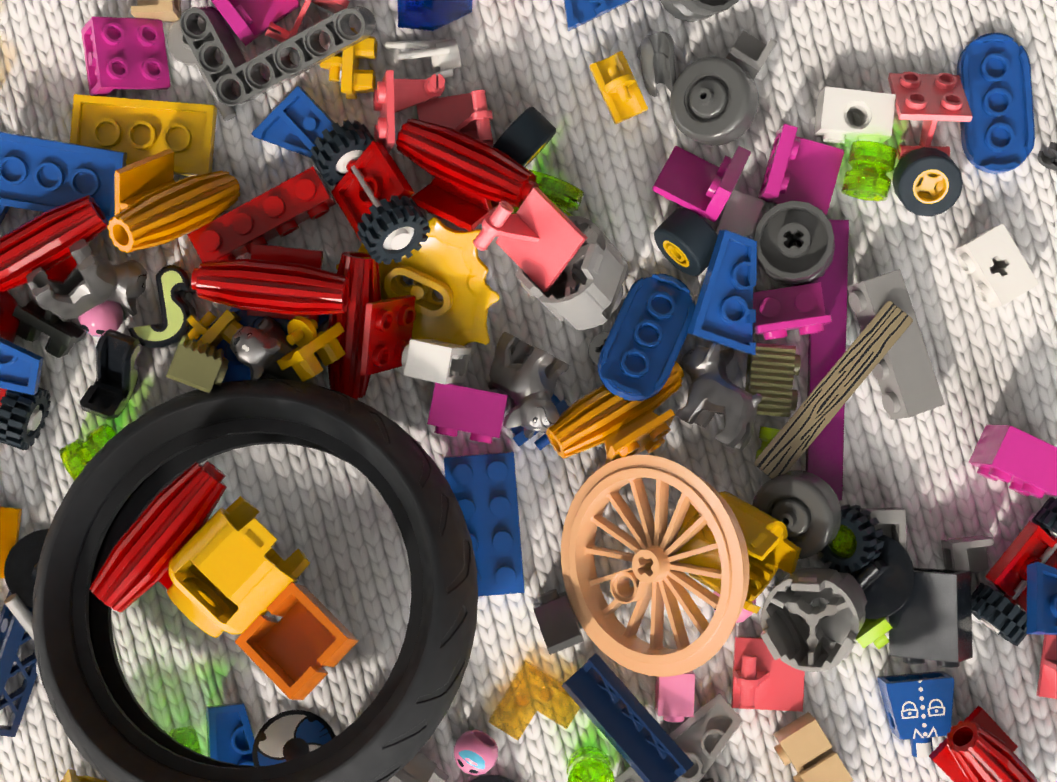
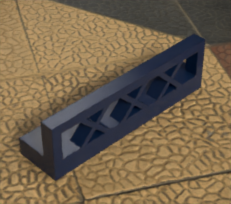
M10 591L8 592V595H7L6 599H7L10 595H12ZM5 603L0 614V710L9 705L12 714L7 726L0 725V736L15 737L37 677V659L34 649L32 655L22 661L19 660L17 656L19 646L32 638L25 632L23 626ZM26 606L32 613L33 608ZM21 672L24 678L22 686L8 695L5 690L7 680Z
M597 653L590 657L575 674L563 683L562 687L644 782H674L694 765Z

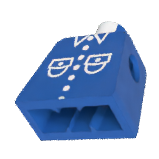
M944 671L877 677L892 733L899 739H910L913 757H929L933 752L932 737L947 736V733L951 731L954 677Z

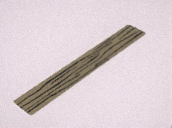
M891 301L886 302L754 461V465L771 479L787 473L911 325L913 319Z

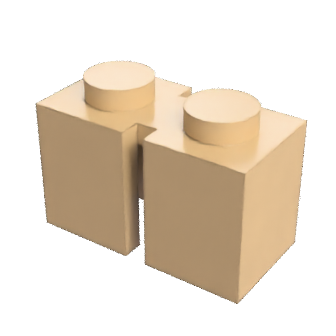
M809 712L773 733L779 743L774 747L776 753L785 766L791 763L797 772V775L792 777L794 782L854 781L837 753L832 750L833 746L817 720Z

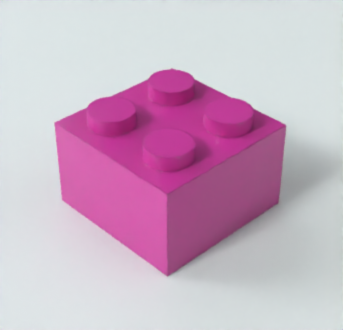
M435 383L427 424L435 426L434 433L455 437L458 435L459 430L471 433L470 440L491 444L493 437H501L508 395L453 384Z
M1011 425L985 426L969 460V463L979 467L978 474L993 481L1010 482L1009 489L1027 497L1032 495L1042 499L1044 494L1057 496V447Z

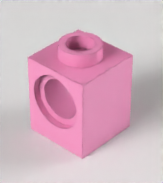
M693 670L676 676L656 677L655 711L658 716H663L664 721L683 722L684 717H694L695 673Z

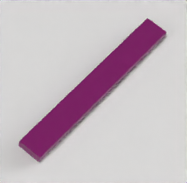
M829 219L835 238L833 261L825 274L813 282H821L825 314L831 315L832 322L824 325V331L809 334L807 397L846 352L849 220ZM845 404L806 449L805 471L813 473L826 481L834 490L839 501H842Z

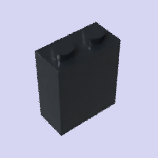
M914 567V586L908 601L900 610L889 616V623L893 627L889 630V656L903 657V662L908 664L925 663L926 659L936 660L939 667H959L960 662L973 658L971 571Z

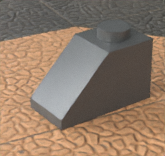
M554 589L537 597L539 602L533 604V610L550 655L584 641L566 591L558 594L557 589Z

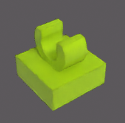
M885 617L879 619L865 618V622L855 639L863 649L872 642L880 649L889 643L885 633L893 627Z

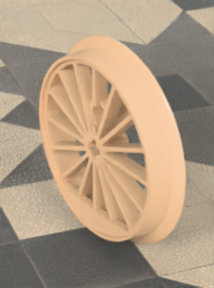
M632 455L611 461L595 471L580 487L569 507L561 539L562 575L571 607L582 628L595 645L621 666L640 674L655 677L681 675L709 661L729 638L744 607L749 585V558L745 538L735 514L720 493L704 479L672 460L653 455ZM643 477L656 479L655 522L642 480ZM629 482L642 525L619 493V490ZM669 485L681 491L682 494L667 528ZM609 501L635 538L603 517V511ZM692 504L701 517L676 540L688 508ZM706 524L708 525L716 543L676 555ZM597 527L606 531L636 554L595 546ZM718 549L721 570L681 563L678 560ZM594 554L631 561L632 568L598 578ZM683 572L721 579L720 597ZM630 579L633 581L634 587H630ZM611 580L610 590L615 599L608 605L601 591L600 583ZM686 589L716 609L710 623H708ZM652 597L649 644L638 638L636 633ZM637 601L628 625L625 628L614 612L622 604ZM678 602L701 634L692 644L689 643ZM664 604L677 649L663 647Z

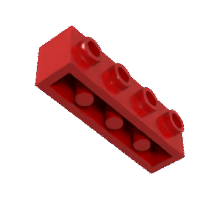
M312 166L187 235L202 262L232 260L247 252L251 254V244L268 245L267 241L278 235L283 237L299 228L298 224L307 219L315 220L324 216L330 211L329 208L336 203L321 175Z

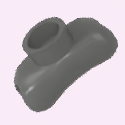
M661 31L644 37L637 50L645 88L653 97L657 96L656 84H665L671 92L676 81L674 41L670 34Z

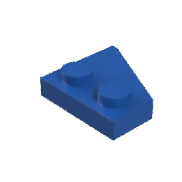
M297 86L251 134L255 138L311 158V155H313L311 148L316 146L315 139L317 137L323 138L322 131L325 129L329 132L332 131V125L335 122L302 87Z

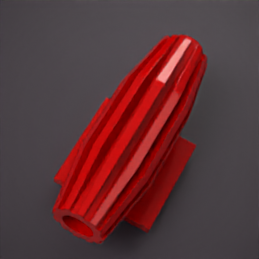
M412 118L408 119L398 132L396 140L397 150L429 174L435 176L429 185L411 198L417 206L425 209L428 213L440 216L460 228L472 231L482 223L486 216L493 214L500 201H506L510 205L520 208L534 187L539 188V184L536 182V175L501 150L453 128Z
M90 195L45 211L0 238V293L25 283L28 284L26 275L39 267L44 269L48 279L64 282L77 265L69 247L81 239H85L89 243L109 225L100 206Z
M251 244L250 259L203 261L200 263L199 268H194L191 276V287L193 290H196L198 297L241 310H247V315L268 316L270 318L289 320L302 316L308 320L313 319L319 322V315L345 313L350 295L348 276L322 269L323 251Z
M351 251L342 253L337 274L349 277L350 295L347 310L345 313L329 314L328 326L329 329L334 324L340 322L345 332L336 338L346 354L328 365L330 389L358 400V398L366 395L372 374L402 367L404 348L406 345H409L410 339H412L413 323L416 317V296L405 295L382 300L379 263L372 259L369 253Z
M208 461L203 466L195 462L163 489L115 544L90 586L91 592L104 604L121 613L156 582L159 581L164 587L169 589L173 584L169 577V561L209 520L211 513L227 488L221 482L226 475Z
M980 706L966 717L964 721L958 722L956 726L953 725L950 728L951 731L947 733V738L929 755L953 782H1038L1034 774L1014 754L1018 746Z

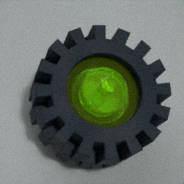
M850 504L841 506L840 529L835 539L820 551L824 554L820 559L823 564L831 562L830 569H840L841 573L849 571L852 573L868 565L871 561L874 562V559L879 557L881 552L878 549L883 547L884 541L877 540V537L882 536L883 531L882 529L875 530L874 525L878 524L879 521L876 517L871 520L868 519L871 514L869 510L860 511L861 506L859 505L850 507Z

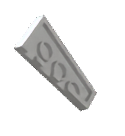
M720 693L695 712L694 717H689L669 734L694 763L687 772L678 777L674 782H700L743 723L742 719ZM629 767L613 782L644 781L632 767Z

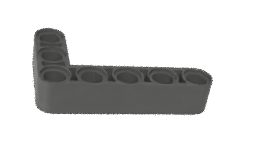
M212 6L192 7L186 9L180 17V28L216 97L227 106H235L251 101L367 39L373 34L376 25L374 15L369 9L360 6L346 8L246 62L223 16L216 8ZM200 14L205 18L206 21V29L204 32L199 28L197 23ZM353 14L358 16L361 21V29L358 34L354 33L349 26V19ZM322 31L326 32L331 40L328 50L324 49L319 42V35ZM217 47L224 55L222 65L215 58ZM292 47L300 54L298 66L290 60L289 55ZM262 64H265L270 70L269 81H266L261 76L260 69ZM233 80L237 81L241 87L239 97L232 90Z

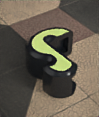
M167 265L156 274L163 323L128 328L131 337L139 339L142 346L154 349L177 347L182 336L187 335L193 328L186 320L191 314L197 317L195 308L185 298L187 292H196L191 287L192 274L188 270L176 265Z
M112 329L102 333L96 346V381L80 400L83 411L107 420L115 419L123 412L133 395L138 381L139 367L135 362L142 349L139 339Z

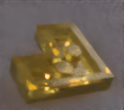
M525 660L491 714L488 722L516 740H519L536 711L567 729L580 707L562 687L563 682Z

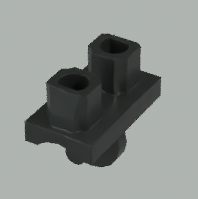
M34 300L24 307L16 306L12 316L19 319V326L15 335L26 341L33 342L38 340L41 332L50 336L45 346L46 352L57 358L67 355L74 343L83 340L87 333L81 326L72 322V319L64 322L51 311L42 309Z

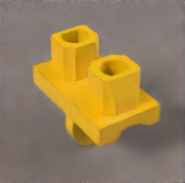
M351 28L354 33L358 34L355 28ZM369 36L367 39L344 50L342 57H340V52L320 63L321 68L329 70V81L339 82L340 71H342L341 92L346 94V99H357V93H370L376 90L375 71L359 70V59L377 58V40L375 37Z
M623 51L590 64L589 68L615 125L648 110Z
M227 309L209 328L210 324L217 318L211 311H208L201 319L191 314L186 320L193 328L187 335L189 339L195 337V340H197L202 334L203 336L199 340H202L203 344L209 343L210 347L214 345L217 347L223 339L230 344L234 334L243 327L239 323L242 318L234 311L231 312Z
M302 316L293 318L287 326L289 335H287L286 340L289 344H296L298 347L276 361L281 370L292 366L301 381L304 382L324 370L314 355L315 352L325 366L343 357L346 353L336 338L345 332L340 322L324 332L320 331L317 333L318 324L315 320H308Z

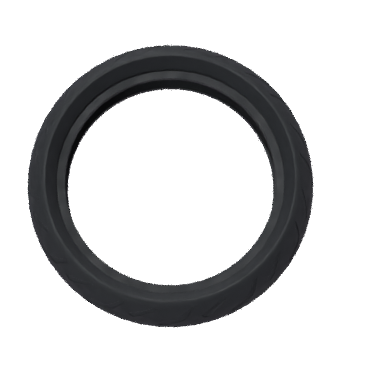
M284 379L229 381L222 383L220 387L213 385L210 393L196 389L176 396L150 409L111 438L86 464L83 471L70 486L50 525L37 566L33 592L32 619L35 655L41 681L46 690L50 705L58 721L63 726L66 735L82 757L108 782H388L413 759L431 738L447 714L461 685L470 659L476 631L478 607L477 567L472 540L465 518L449 483L436 463L420 444L396 422L355 398L316 384ZM252 445H298L331 454L357 468L380 492L389 506L401 531L410 567L411 603L409 621L398 659L386 683L360 717L342 733L323 746L283 763L269 766L236 765L212 759L182 745L164 732L147 715L134 697L119 665L113 641L111 607L99 600L91 592L90 586L115 544L152 500L195 462L200 464L216 455Z

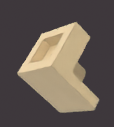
M137 0V6H131V14L134 18L175 22L180 20L181 0Z

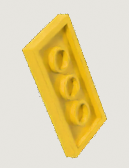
M74 94L70 143L127 152L126 166L164 150L171 149L174 151V175L195 176L212 172L217 107L207 104Z

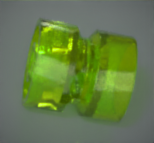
M872 141L853 142L848 158V164L852 169L845 172L841 192L861 200L886 201L891 185V179L887 176V173L894 170L898 153L897 149Z
M102 424L88 432L86 440L78 438L60 449L62 462L74 481L95 454L117 434L110 425Z
M581 747L573 752L568 759L566 768L568 782H615L610 759L605 752L597 747Z

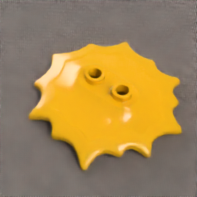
M433 217L428 220L430 233L426 234L428 239L426 242H420L422 248L419 251L413 249L411 257L407 259L406 255L401 257L402 261L398 263L394 259H392L391 264H384L383 261L379 263L381 299L405 295L416 296V317L413 323L412 339H433L462 346L472 342L487 345L490 342L487 330L488 309L499 300L500 295L487 284L486 275L489 271L488 267L479 258L478 250L473 244V240L481 230L456 231L444 225L438 218ZM361 242V246L359 247L357 252L368 253L364 244ZM403 276L412 279L413 284L409 285L405 283L403 280ZM434 291H438L443 299H438Z

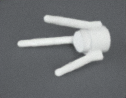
M446 38L427 41H386L384 43L385 48L421 49L400 52L397 54V59L430 57L432 68L440 69V71L434 73L436 76L438 74H441L444 78L454 76L452 68L461 67L456 39L447 41Z

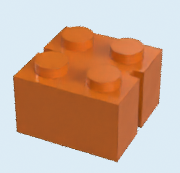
M291 582L266 608L271 614L281 616L280 621L278 622L273 617L259 615L236 639L235 643L289 699L304 700L328 674L323 667H335L359 640L305 586Z

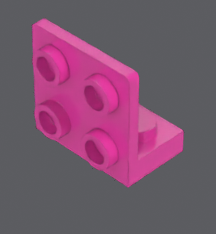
M211 0L245 46L267 31L271 21L274 24L278 23L300 6L298 0Z
M91 17L81 29L89 94L91 96L106 97L113 89L167 90L171 86L163 23L161 20Z
M783 124L776 132L758 198L776 205L789 201L808 202L827 215L844 156V150L797 137L798 127Z
M675 146L652 190L664 198L715 223L732 194L751 151L738 146L733 157L730 158L725 155L720 167H717Z
M821 282L753 292V309H756L755 335L763 334L764 341L787 337V331L799 329L800 335L820 333L824 331V325L832 322L831 315L825 314Z

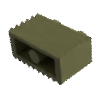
M188 335L182 336L166 377L210 393L213 385L221 386L229 361L223 359L224 351L222 348L217 350L215 345L210 347L209 343L203 344L202 340L196 342L195 337L189 339Z
M756 343V355L748 354L745 391L752 395L758 393L762 396L756 415L790 417V410H796L798 391L792 389L793 375H799L801 357L795 354L796 346Z

